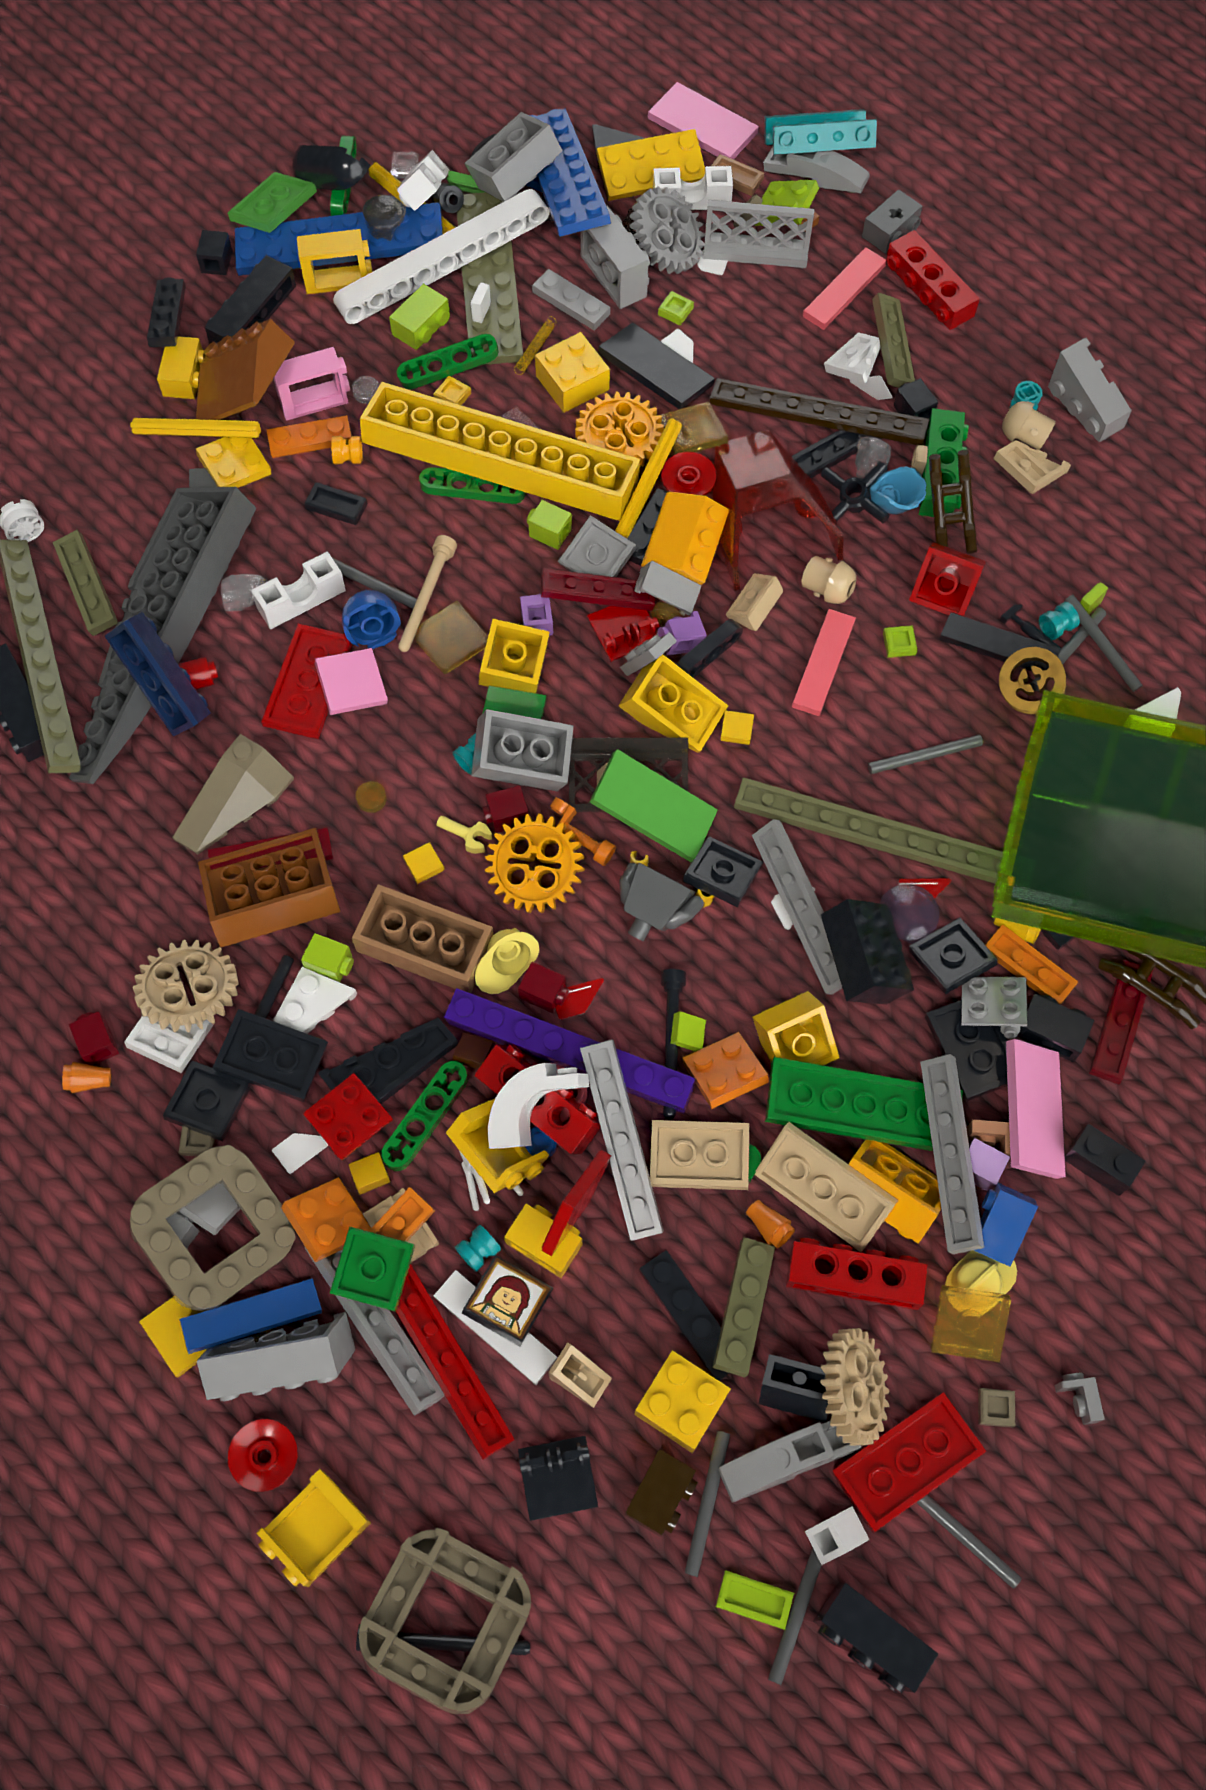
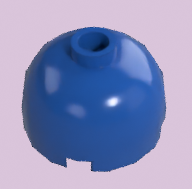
M364 590L357 592L349 598L343 607L342 626L346 638L353 645L359 647V643L367 645L368 648L375 649L385 646L396 637V630L401 625V620L395 603L386 594L376 590Z

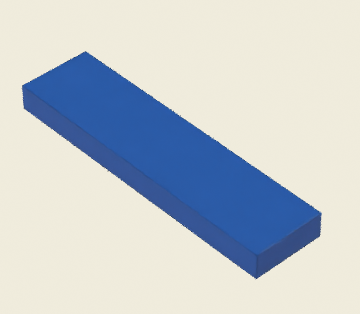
M312 1278L181 1318L180 1323L188 1354H192L321 1314L322 1309Z

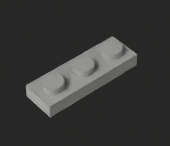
M550 269L532 285L534 294L594 331L610 315V306Z
M670 632L662 637L656 634L626 654L624 657L627 662L620 668L629 676L655 661L675 644L677 640Z

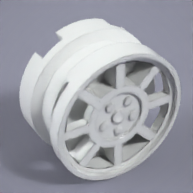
M20 499V503L16 504L12 501L0 509L2 511L0 526L8 540H27L30 542L43 532L44 521L38 515V511L31 501Z

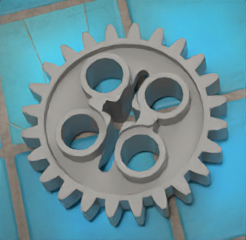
M659 186L653 190L649 189L637 198V203L632 206L634 212L630 214V218L634 220L630 224V228L636 230L633 236L635 239H639V248H643L648 256L651 257L650 265L653 266L655 263H658L659 271L666 268L668 274H671L673 271L679 274L682 271L686 272L698 263V258L703 255L701 249L705 246V243L700 239L705 236V233L699 231V228L703 226V223L696 221L699 214L691 212L693 204L686 205L685 196H682L680 199L677 198L676 190L670 193L668 187L661 190Z

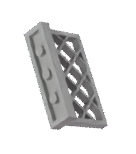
M708 200L703 259L806 268L814 209ZM713 210L724 211L727 215L719 219L712 212ZM749 213L753 217L745 221L740 215ZM772 215L780 219L771 223L767 217ZM795 218L807 219L806 222L799 226L793 220ZM731 220L739 224L733 230L726 225ZM758 222L766 227L759 232L752 227ZM786 224L792 230L783 234L778 228ZM719 228V229H721L724 233H718V232H713V231H715V230H717V229ZM746 231L750 235H740V233ZM770 233H772V234H773L774 236H776L777 238H775V237H765V236L768 235V234H770ZM798 235V236H799L801 239H803V240L791 239V238H793V237H795V236Z

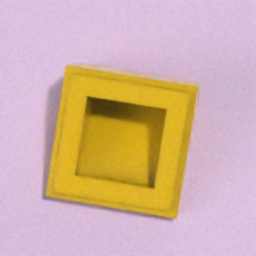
M379 1152L348 1164L360 1195L390 1183Z

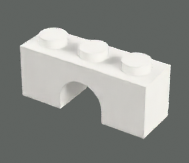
M433 150L410 170L397 188L400 200L407 207L411 206L414 211L438 190L442 184L441 181L450 171Z
M731 166L705 167L704 177L694 183L685 182L680 178V168L654 169L653 189L659 186L661 190L668 187L670 193L676 190L677 198L680 199L682 196H685V204H693L691 210H707L708 200L732 202L733 180Z
M328 551L303 563L304 572L296 582L290 585H281L276 577L251 590L256 607L270 630L346 591L342 573Z

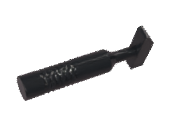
M1022 604L1013 605L1001 615L999 620L1004 624L1012 619L1020 625L1021 631L1031 639L1061 649L1059 645L1029 621H1023L1016 615L1021 611Z

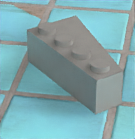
M343 1312L335 1314L334 1321L331 1323L319 1325L318 1319L305 1322L304 1326L295 1329L289 1334H286V1331L282 1328L263 1335L259 1338V1342H255L253 1337H248L208 1348L197 1360V1365L206 1399L220 1398V1401H229L237 1398L240 1394L252 1392L253 1395H261L275 1387L284 1386L285 1389H294L302 1386L305 1382L317 1380L318 1383L330 1382L338 1377L355 1352V1346L347 1314Z

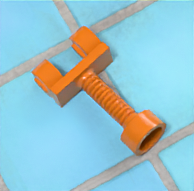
M555 797L550 807L554 812L562 816L557 826L563 822L566 825L563 834L572 831L575 834L572 840L579 842L591 852L593 851V860L605 866L612 858L617 846L608 840H604L602 843L595 841V839L590 838L587 834L585 835V833L570 825V822L577 813L575 808Z

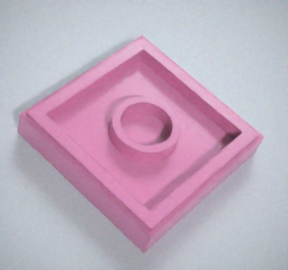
M372 648L315 659V666L330 715L387 704L388 699Z

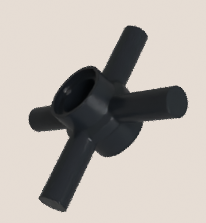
M879 461L863 479L851 477L847 480L841 478L830 468H824L821 472V477L840 491L841 502L822 523L828 529H831L847 511L859 513L863 510L867 511L882 524L885 523L890 515L870 500L869 488L888 469L887 466ZM853 493H860L858 497H849Z

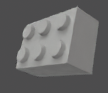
M520 112L464 164L479 189L504 202L517 195L521 188L533 181L536 175L544 167L553 163L555 157L563 150L549 124Z
M606 206L610 214L611 224L580 231L581 257L619 309H622L647 297V285L649 284L648 266L650 265V260L646 251L641 250L636 244L633 234L627 232L620 217L617 214L614 215L611 209Z
M486 709L477 721L471 776L559 791L568 783L573 725Z

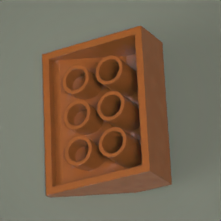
M272 319L262 323L256 322L249 329L244 330L242 328L231 337L227 335L220 342L216 343L214 341L208 345L204 351L206 356L200 364L196 419L220 420L258 405L295 344Z
M316 828L198 862L210 923L220 948L341 912ZM312 836L313 841L210 870V865L305 837ZM315 848L318 857L306 859L304 852ZM292 857H299L294 861H288ZM279 860L281 861V864L275 865L274 863Z

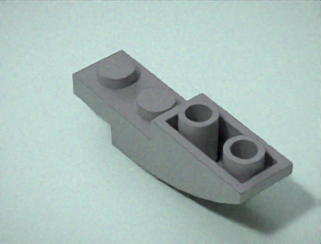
M772 146L763 162L764 171L809 177L817 181L819 188L841 190L850 193H861L870 177L869 172L859 164L832 150L774 155Z
M831 1421L823 1424L819 1422L751 1451L719 1467L718 1471L733 1503L794 1479L798 1474L857 1452L861 1445L850 1446V1443H843V1436L837 1437L836 1435L837 1426H831Z

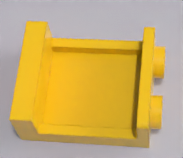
M493 1099L462 1112L446 1131V1134L483 1178L493 1193H496L506 1187L509 1190L515 1188L526 1177L528 1180L535 1178L543 1171L544 1167L542 1164L549 1154L544 1150L532 1156L524 1146L489 1149L488 1123L491 1108L495 1101Z
M321 1469L309 1479L311 1483L267 1527L261 1528L257 1532V1535L262 1539L258 1544L259 1547L271 1560L276 1556L286 1566L282 1573L295 1587L299 1583L309 1587L371 1524L364 1514Z

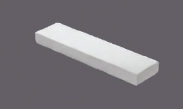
M455 1270L435 1293L434 1298L532 1383L537 1385L558 1357L530 1333H528L521 1347L461 1314L476 1287Z

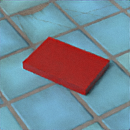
M601 1150L591 1161L562 1201L541 1246V1251L552 1257L590 1203L612 1155Z

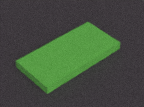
M618 749L613 752L590 800L591 804L689 862H693L699 853L718 811Z

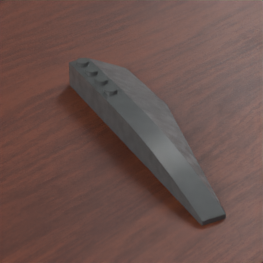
M237 487L177 488L129 581L128 588L131 590L129 598L123 601L121 609L125 612L122 622L116 624V627L129 618L143 612L155 624L156 633L162 642L168 644L172 649L173 658L177 664L187 649L212 597L215 595L217 587L227 571L229 563L239 547L241 538L256 510V507ZM111 645L98 683L102 689L100 695L94 697L91 706L95 712L92 721L86 722L84 728L87 738L85 743L81 744L78 748L81 767L79 772L71 773L69 777L73 782L94 784L131 737L152 706Z

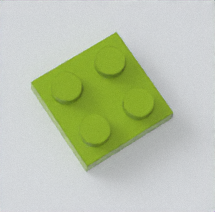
M816 180L770 182L762 197L763 201L761 204L809 208L819 190ZM772 215L767 217L771 223L780 219ZM795 218L793 221L800 225L803 218ZM760 222L755 224V226H763Z

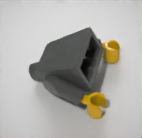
M632 851L630 863L627 865L619 881L620 898L624 905V911L636 917L628 934L644 942L652 926L661 931L676 929L693 919L703 907H707L712 903L714 896L706 897L700 889L693 896L695 891L649 868V856L647 854L643 860L638 861L636 860L637 851Z

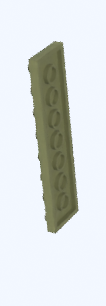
M486 192L463 194L464 203L461 209L457 211L458 226L501 204L503 201ZM509 241L462 266L468 339L481 334H490L495 338L499 348L498 356L486 364L518 362L520 358L523 361L512 243ZM485 283L490 286L491 304L483 322L479 323L472 319L471 300L478 285ZM488 344L482 345L484 352L490 351ZM471 348L473 357H476L474 348Z

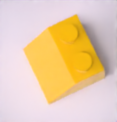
M809 991L752 1017L760 1043L771 1062L774 1057L824 1066L840 1058L825 1007Z

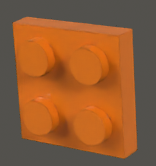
M739 1032L682 1058L685 1068L690 1076L695 1078V1084L711 1109L769 1083L767 1072Z
M339 1177L285 1201L281 1207L314 1262H318L343 1250L349 1226L364 1231L371 1229V1226Z

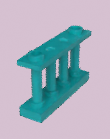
M864 109L764 116V143L766 145L773 144L774 155L876 147L877 119H866V110Z

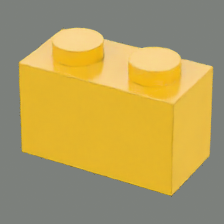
M178 337L176 346L164 348L157 377L163 397L195 399L199 386L200 364L206 356L199 338Z
M525 1204L504 1237L505 1243L562 1279L582 1247V1238L578 1236L580 1231L573 1226L551 1257L541 1251V1246L553 1223V1220L550 1219L552 1214L540 1205L536 1204L533 1208Z

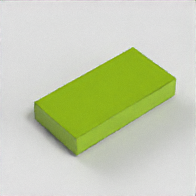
M725 1570L715 1607L785 1630L794 1593Z

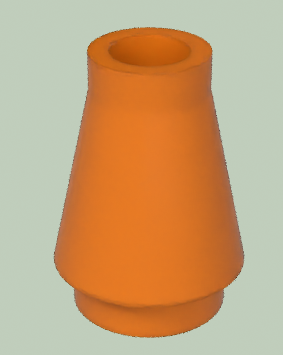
M72 1061V1065L63 1066V1090H71V1093H77L101 1087H110L111 1068Z
M756 1200L746 1211V1215L751 1218L767 1244H773L777 1249L782 1247L795 1232V1229L791 1226V1220L769 1208L760 1200Z

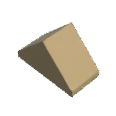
M569 1343L566 1344L548 1372L549 1378L593 1408L612 1379Z

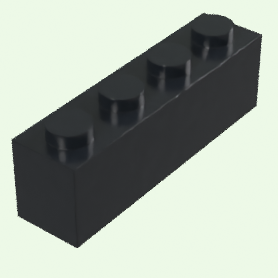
M267 255L260 263L256 264L249 276L238 285L237 290L231 297L224 301L220 310L214 317L208 320L204 328L209 344L214 341L218 343L227 335L231 337L242 328L244 330L249 329L256 322L262 323L268 320L296 287L292 267Z
M5 643L0 646V711L2 713L0 714V724L5 732L11 731L13 737L9 738V742L16 754L23 753L27 761L30 762L44 755L28 682Z

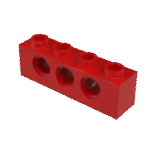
M915 230L889 244L886 258L888 267L895 271L904 284L920 298V301L949 330L975 317L980 298Z
M496 1044L474 1076L498 1095L502 1087L512 1078L516 1069L522 1071L537 1065V1063L531 1065L523 1058L525 1053L512 1044L508 1046ZM571 1089L552 1091L545 1095V1100L541 1105L538 1102L535 1104L530 1122L571 1155L582 1154L601 1128L599 1118L596 1117L598 1115L597 1110L585 1102L580 1104L572 1098L574 1093ZM564 1108H567L570 1113V1119L564 1125L560 1119V1113Z
M801 1238L800 1242L794 1241L791 1246L786 1287L913 1310L920 1309L924 1304L928 1264L919 1263V1259L916 1257L902 1255L899 1256V1259L885 1257V1252L878 1250H866V1253L852 1251L853 1247L844 1244H833L832 1248L819 1246V1241L809 1238ZM819 1259L828 1261L832 1272L829 1274L818 1272L815 1267V1261ZM851 1265L860 1266L865 1274L864 1279H853L848 1272V1267ZM883 1271H891L896 1275L898 1280L896 1286H889L883 1281Z

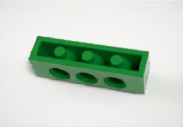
M932 408L925 445L928 446L927 463L922 475L926 482V496L919 504L918 515L934 517L929 474L930 455H940L942 485L959 483L958 452L960 450H967V447L962 446V441H966L969 428L968 424H964L965 412ZM960 494L943 496L945 513H952L955 509H960Z

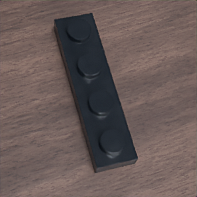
M167 277L157 280L147 334L149 347L177 345L186 289L184 279Z
M665 1250L639 1268V1272L711 1376L720 1381L730 1374L712 1368L721 1327L671 1255Z

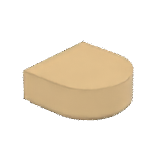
M917 445L914 449L911 468H915L922 477L927 463L928 446Z

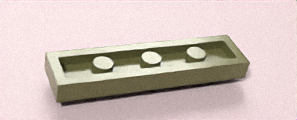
M878 292L872 301L887 384L900 388V386L907 382L915 381L900 299Z
M75 530L54 541L53 545L88 632L95 636L118 624L83 535L78 530Z
M745 1237L740 1241L712 1368L744 1378L749 1374L775 1250L774 1246Z

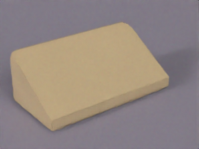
M754 573L726 613L727 618L733 619L750 630L757 631L783 593V588L777 577Z

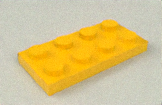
M695 129L599 147L596 151L608 201L642 195L649 189L653 190L655 168H680V178L688 183L701 180L705 174V166Z

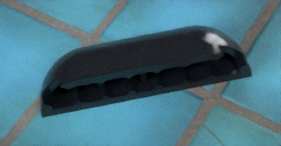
M300 145L292 160V170L295 178L315 184L316 189L345 190L352 187L364 177L371 165L362 157L358 161L346 154L347 148L339 146Z

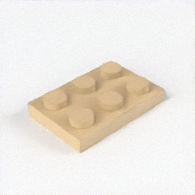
M652 1120L650 1181L652 1187L748 1190L749 1123Z

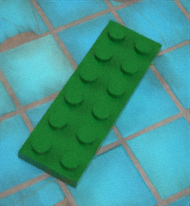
M777 1057L773 1058L765 1122L786 1125L790 1122L797 1128L933 1151L924 1083Z

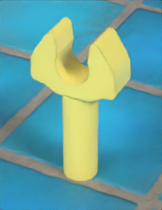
M441 815L436 826L464 838L466 851L470 853L485 852L484 845L475 841V837L482 836L485 839L492 840L490 829L480 821L472 827H466Z

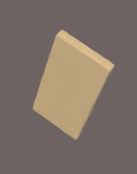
M790 1122L784 1126L755 1173L758 1178L861 1253L898 1202L892 1195Z

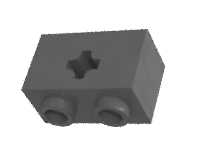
M898 189L865 218L862 238L886 254L891 242L919 227L922 205Z

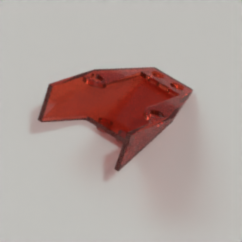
M768 429L715 445L714 467L717 477L713 487L712 500L729 509L719 539V545L735 591L740 590L738 562L740 536L743 531L741 519L745 515L793 501L796 512L802 517L813 518L818 516L826 526L837 560H843L844 535L819 488ZM803 501L806 502L812 510H805L802 508L801 503Z

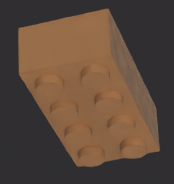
M378 884L353 934L352 940L356 951L451 988L471 993L476 983L474 977L476 967L481 958L487 953L488 943L494 933L492 926Z

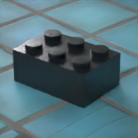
M846 899L821 914L846 1001L887 1005L914 990L911 972L906 965L902 944L893 924V915L887 904Z
M847 1583L835 1586L813 1621L820 1627L817 1633L833 1646L843 1644L850 1650L847 1656L863 1669L871 1670L873 1667L880 1673L878 1680L895 1693L902 1694L903 1691L915 1693L939 1654Z

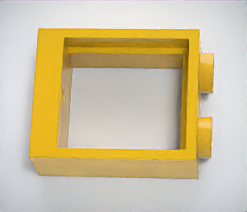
M360 229L297 236L299 260L307 294L339 291L345 286L372 273L371 259H365V257H370L368 240H362ZM354 255L358 257L359 265L314 270L312 261Z

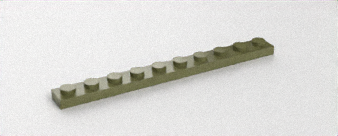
M0 540V564L48 774L79 772L81 767L28 541Z
M744 777L734 805L735 809L780 820L790 825L1026 893L1030 887L1036 863L1033 860Z

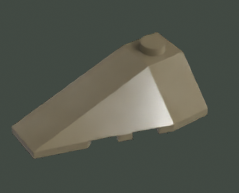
M240 734L220 758L172 838L198 855L225 837L234 826L242 821L245 823L253 817L252 814L265 805L269 807L276 802L294 780V777L265 748Z

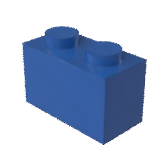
M997 1183L994 1191L988 1190L982 1203V1208L985 1211L980 1222L984 1248L974 1251L1011 1267L1038 1209V1205L1035 1199Z

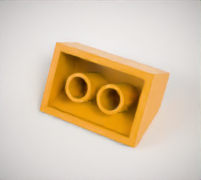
M667 492L641 566L644 567L650 561H654L700 585L704 584L729 509L707 496Z
M865 1140L848 1165L898 1200L884 1221L896 1228L903 1237L912 1239L919 1244L941 1211L937 1176L889 1144Z

